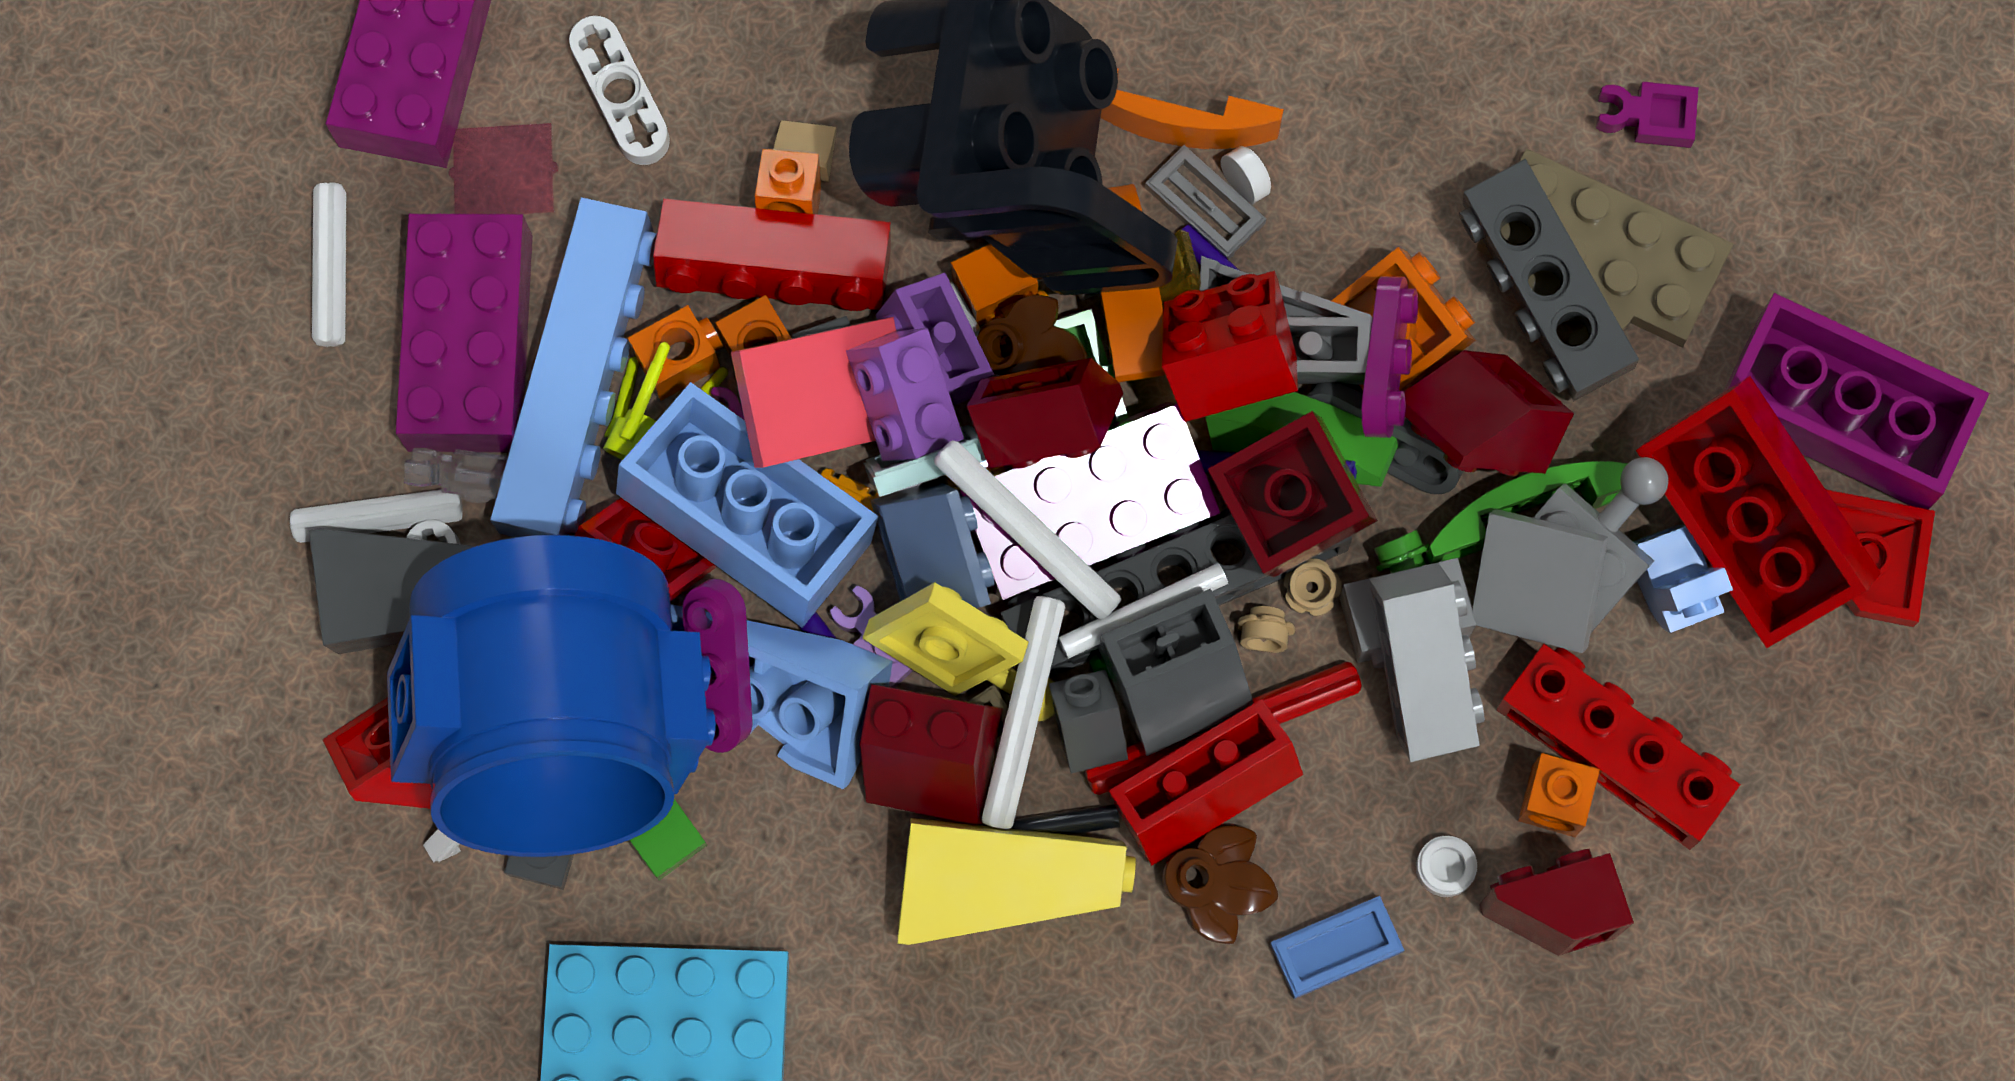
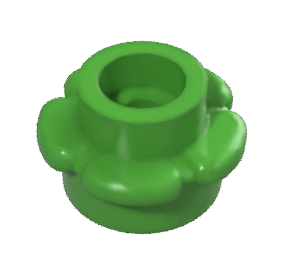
M1417 530L1378 546L1374 550L1381 565L1376 566V569L1382 571L1389 568L1391 573L1421 567L1425 565L1421 554L1428 551L1429 544L1423 545Z

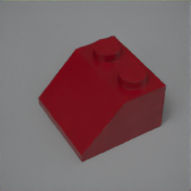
M871 684L860 741L866 803L981 825L1003 708Z

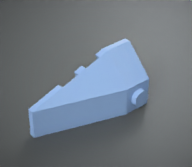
M670 604L673 631H684L683 607ZM705 611L707 618L712 621L711 614ZM747 620L753 719L751 733L759 725L784 745L777 756L789 766L844 789L849 785L862 759L860 741L871 684L889 687L893 661L843 640ZM711 667V673L716 676L714 669Z

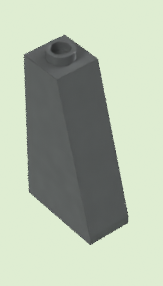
M328 529L310 530L309 536L323 646L337 654H344L399 644L410 619V597L416 583L425 573L443 560L476 546Z

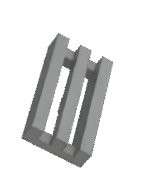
M1185 145L1145 183V189L1185 225H1190L1228 260L1235 255V252L1241 246L1243 247L1250 240V237L1256 231H1259L1266 224V218ZM1182 164L1187 167L1247 222L1240 228L1208 197L1184 178L1177 169ZM1169 180L1228 233L1231 238L1228 241L1224 239L1163 183Z

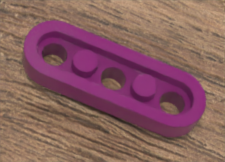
M1381 276L1378 280L1362 397V426L1365 437L1391 438L1394 426H1403L1406 402L1404 391H1399L1401 375H1409L1412 364V346L1410 339H1405L1407 324L1416 323L1418 315L1417 289L1408 288L1405 277Z
M710 579L692 589L686 595L683 602V625L685 632H700L702 656L709 657L710 665L716 673V676L712 673L710 675V683L705 692L706 709L714 711L718 727H715L713 743L705 748L713 752L724 753L746 740L751 733L753 725L746 606L739 591L724 580ZM705 609L711 614L712 621L707 618Z

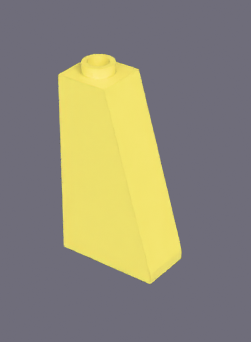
M911 818L897 936L898 944L911 945L1120 907L1122 892L1132 893L1136 858L1126 856L1127 846L1123 841L1017 829L1005 830L990 826Z

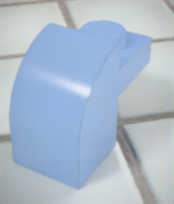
M1675 525L1633 541L1654 560L1637 582L1652 615L1665 631L1672 633L1724 613L1719 595L1733 590L1725 568H1708L1701 548L1685 525Z

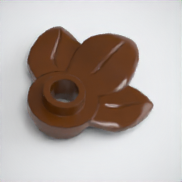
M1044 295L1024 297L1014 304L1007 317L993 319L982 327L977 340L994 374L1001 376L1087 359V353L1077 336L1064 328L1054 326L1059 310L1057 299ZM1004 336L1009 337L1013 343V351L1008 357L1000 350V341Z
M1225 826L1213 829L1204 835L1197 848L1184 849L1172 855L1163 870V885L1167 895L1179 906L1187 908L1193 929L1206 940L1215 943L1234 944L1238 934V916L1262 912L1278 899V891L1270 875L1257 864L1249 862L1255 848L1257 835L1248 828ZM1190 867L1198 869L1202 875V883L1198 889L1191 887L1186 880V872Z

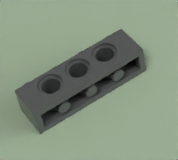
M1524 159L1464 191L1463 206L1465 210L1459 212L1461 222L1474 243L1483 239L1493 257L1492 260L1486 262L1488 270L1500 291L1503 293L1511 289L1521 309L1514 312L1516 320L1530 343L1539 339L1549 359L1542 362L1556 391L1559 393L1567 389L1574 402L1634 370L1639 361L1638 356L1527 160ZM1518 221L1530 228L1533 238L1524 245L1514 246L1508 244L1502 238L1500 230L1507 223ZM1538 271H1549L1557 276L1561 288L1550 296L1538 295L1530 288L1528 279ZM1575 320L1586 327L1589 339L1582 345L1569 346L1558 338L1556 328L1565 321Z

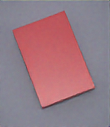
M894 317L731 352L755 468H764L876 441L846 350L895 332Z

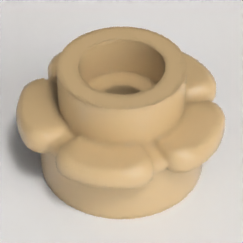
M1308 559L1306 560L1307 563L1300 565L1295 571L1286 573L1284 586L1288 592L1285 598L1289 606L1296 612L1304 613L1307 611L1313 616H1319L1333 608L1334 598L1339 597L1341 593V581L1338 574L1332 572L1325 561ZM1313 582L1317 585L1318 589L1315 593L1307 591L1306 586L1308 583Z
M1256 606L1250 609L1249 615L1242 616L1238 620V629L1242 631L1240 644L1250 650L1273 653L1283 652L1287 649L1288 635L1295 633V626L1291 622L1285 621V613L1282 610L1270 606Z

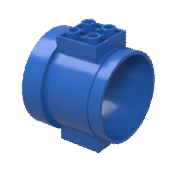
M535 535L494 541L457 553L431 568L416 583L411 593L410 619L387 672L391 782L430 784L432 788L430 796L431 817L435 826L444 835L459 844L500 855L549 857L585 853L623 843L656 826L671 810L674 794L679 792L689 773L696 771L699 757L704 748L713 743L716 727L714 711L706 709L705 692L708 689L711 675L709 657L702 656L700 632L673 631L669 585L661 569L644 555L625 546L600 539L569 535Z

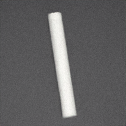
M1216 563L1113 611L1104 619H1096L1058 637L1060 646L1067 659L1099 645L1101 635L1208 589L1214 591L1227 585L1226 575L1220 564Z

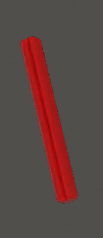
M1344 662L1252 699L1254 703L1263 699L1279 724L1358 694L1362 684L1352 662ZM1205 732L1147 757L1140 742L1126 748L1127 760L1085 770L1089 786L1094 794L1100 795L1108 792L1113 787Z

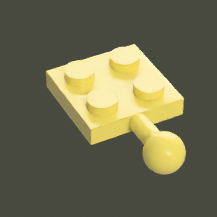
M936 582L870 618L862 638L954 696L985 680L1011 695L1017 673L1011 667L1023 662L1029 643L1009 630L1003 621L987 616L962 600L956 591L942 587ZM1049 677L1038 721L1047 720L1055 714L1049 683L1054 681Z

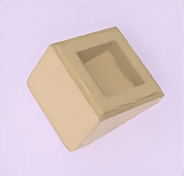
M781 120L773 150L819 154L821 181L829 182L837 128Z

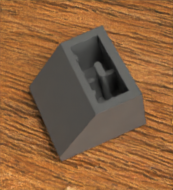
M1211 589L1106 632L1100 637L1099 652L1146 757L1208 731L1254 704L1236 643Z

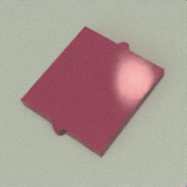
M551 123L455 130L453 138L454 167L450 168L448 172L450 178L454 179L455 214H530L554 212L553 174L558 171V165L553 161Z

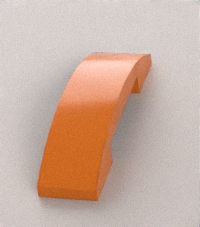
M1117 85L1115 98L1108 107L1101 110V118L1123 130L1161 143L1181 147L1185 145L1186 147L1199 149H1230L1239 146L1258 145L1278 139L1284 109L1228 96L1224 115L1222 116L1118 90Z
M1134 184L1108 188L1142 211ZM1159 287L1101 292L1100 298L1114 378L1118 382L1166 375L1162 367L1163 306Z

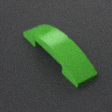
M1610 461L1570 463L1549 467L1545 474L1529 473L1506 482L1487 492L1456 515L1429 546L1424 561L1426 565L1450 559H1459L1481 551L1484 547L1486 535L1484 525L1488 524L1490 512L1494 509H1499L1516 514L1544 504L1565 483L1575 492L1581 491L1584 500L1594 509L1605 506L1621 490V473L1628 463Z

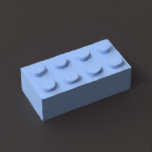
M691 382L621 461L618 467L617 495L802 628L870 546L878 520V515L799 459L764 468H755L745 420Z

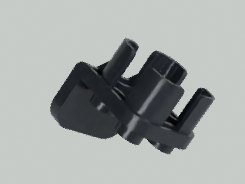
M888 0L880 3L874 9L868 23L865 43L866 47L877 56L886 57L938 49L939 52L931 103L864 111L858 114L852 123L849 140L851 169L858 186L869 198L881 205L890 207L919 204L925 212L933 216L930 218L928 233L942 242L985 239L1033 278H1042L1049 289L1060 295L1151 289L1164 286L1172 280L1177 246L1176 236L1154 219L1103 185L1101 170L1095 158L1101 110L1113 102L1118 85L1116 62L1106 43L1099 39H1092L1088 31L1081 24L1049 0Z

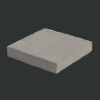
M1494 509L1489 513L1472 609L1476 626L1583 653L1589 645L1609 537Z

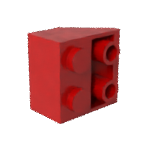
M1275 270L1260 275H1242L1232 280L1229 284L1204 291L1189 290L1179 294L1172 300L1164 302L1162 367L1185 422L1298 391L1297 357Z

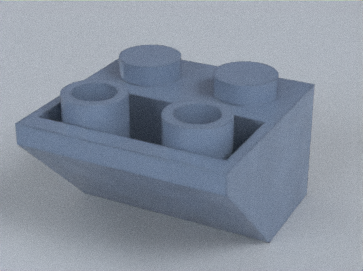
M936 479L870 500L874 513L878 515V528L900 601L936 582L942 587L956 591L962 600L975 608L991 604L987 587L994 586V577L986 554L984 552L977 553L972 541L970 531L978 529V524L972 503L967 495L960 497L958 490Z

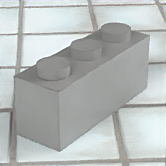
M1439 563L1369 579L1396 735L1410 762L1480 746L1476 724L1484 722L1485 717L1478 690L1476 688L1470 689L1468 671L1476 669V660L1469 636L1461 634L1459 617L1467 615V604L1460 582L1458 580L1451 582Z

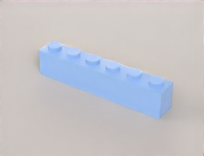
M582 197L580 199L491 516V522L499 534L512 537L569 535L570 533L576 534L579 526L583 524L586 502L579 500L584 480H593L598 470L601 448L594 445L599 425L608 426L613 415L615 393L610 392L609 388L614 371L622 373L627 364L630 343L627 338L623 337L628 319H638L642 309L645 289L644 286L638 285L643 265L651 267L654 263L653 254L657 233L653 232L646 211Z

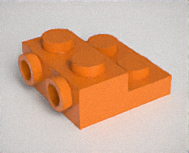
M1397 247L1331 301L1370 314L1373 317L1376 289L1381 276L1405 277L1408 288L1417 289V321L1415 324H1407L1405 338L1410 339L1412 346L1411 370L1409 375H1401L1399 391H1406L1426 374L1429 375L1476 340L1468 328L1476 322L1455 296L1447 302L1433 285L1441 277L1420 251L1411 257L1407 251Z

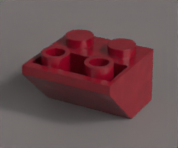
M1464 350L1404 391L1406 402L1405 417L1412 423L1410 426L1412 431L1422 438L1432 441L1444 452L1443 458L1448 464L1465 472H1475L1477 468L1494 469L1510 476H1517L1519 472L1545 474L1574 415L1568 407L1505 354Z
M1092 358L981 379L967 407L988 467L995 468L1010 465L1012 468L1020 469L1032 466L1043 458L1064 454L1067 458H1080L1100 448L1121 401L1123 391L1116 379Z
M1583 849L1555 859L1556 865L1547 868V872L1535 875L1532 866L1518 868L1501 874L1497 877L1499 882L1490 885L1491 891L1479 904L1484 917L1558 956L1614 940L1634 924L1611 854L1607 853L1593 858L1590 849Z

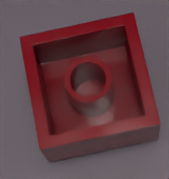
M1313 411L1208 468L1263 574L1271 577L1284 573L1378 521L1324 420Z

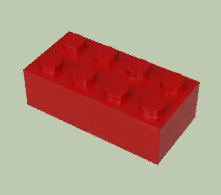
M1751 376L1743 379L1655 434L1636 449L1640 458L1648 457L1655 459L1666 469L1669 481L1665 496L1712 567L1725 568L1733 588L1732 591H1729L1766 648L1866 592L1881 574Z

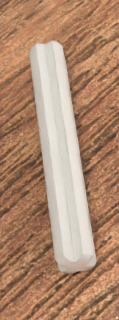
M952 440L938 452L934 459L935 465L1095 617L1104 619L1115 610L1121 601L1120 595L959 442Z
M1037 596L1033 602L1025 640L1029 643L1023 662L1018 665L982 815L983 823L991 827L1006 830L1010 829L1014 823L1065 611V604L1061 600Z

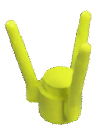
M662 342L659 345L632 409L628 408L636 382L639 362L636 357H631L628 361L613 418L604 434L608 439L603 447L606 452L621 460L628 455L656 422L654 419L644 415L670 350V345L667 342ZM720 367L701 387V390L711 396L712 388L718 387L728 375V370L725 367Z

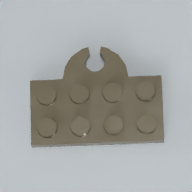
M1526 148L1520 161L1527 160L1623 332L1630 324H1633L1683 348L1734 243ZM1518 221L1509 222L1500 230L1502 238L1508 244L1514 246L1524 245L1533 238L1530 228ZM1483 239L1480 240L1476 250L1491 256ZM1538 271L1528 279L1530 288L1538 295L1550 296L1561 288L1557 276L1549 271ZM1584 325L1581 329L1570 334L1567 345L1579 346L1589 339L1588 331Z

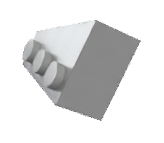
M1201 256L1200 291L1229 284L1235 278L1248 273ZM1280 285L1297 357L1298 384L1337 382L1364 385L1373 317L1370 314L1307 292H1300Z

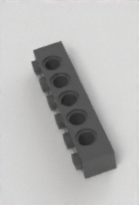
M1227 507L1221 512L1222 519L1201 527L1200 522H1196L1168 534V542L1149 550L1146 544H1141L1121 552L1114 558L1116 564L1096 573L1113 589L1124 588L1129 590L1137 601L1166 587L1157 576L1158 572L1164 567L1171 565L1179 566L1187 572L1188 576L1193 575L1218 563L1211 554V550L1216 545L1230 543L1240 550L1243 558L1235 565L1226 566L1220 564L1228 581L1227 585L1212 591L1218 606L1284 579L1286 573L1295 571L1297 567L1307 563V561L1276 577L1263 574ZM1352 536L1309 559L1326 561L1347 552ZM1064 586L1041 595L1039 589L1022 593L1007 603L1008 610L1001 612V621L1008 626L1009 630L1024 639L1033 602L1037 596L1061 600L1065 604V611H1072L1080 616L1083 621L1082 626L1098 619ZM1057 640L1049 678L1089 662V659L1095 654L1101 657L1099 645L1067 659Z

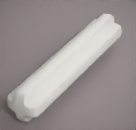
M319 183L313 189L312 338L318 346L335 347L345 342L346 192L339 183Z
M448 488L294 509L290 513V529L293 538L297 542L302 543L310 542L309 531L316 529L369 534L413 528L418 523L426 520H438L443 523L457 522L462 519L463 504L458 490Z

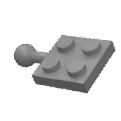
M1641 457L1629 462L1621 473V490L1601 513L1565 483L1557 489L1534 516L1536 519L1609 537L1591 633L1654 562L1649 555L1624 535L1619 528L1640 504H1652L1661 499L1667 491L1669 481L1667 471L1655 459Z

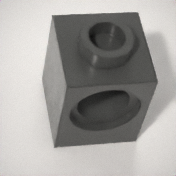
M1106 669L1049 683L1058 733L1071 774L1128 759L1119 706Z

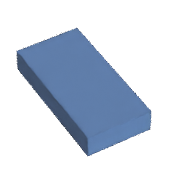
M1380 896L1270 943L1294 999L1405 951Z

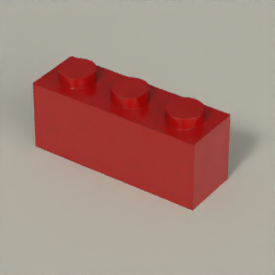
M1263 699L1113 787L1109 792L1121 819L1152 866L1304 774L1292 741Z

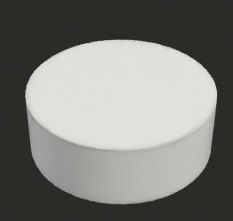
M1239 146L1221 158V168L1224 177L1232 188L1251 205L1269 195L1271 189L1269 174L1260 158L1251 149Z
M1440 836L1430 840L1422 848L1416 861V873L1420 883L1427 891L1440 897H1453L1464 892L1473 882L1477 872V860L1473 850L1466 842L1453 836Z

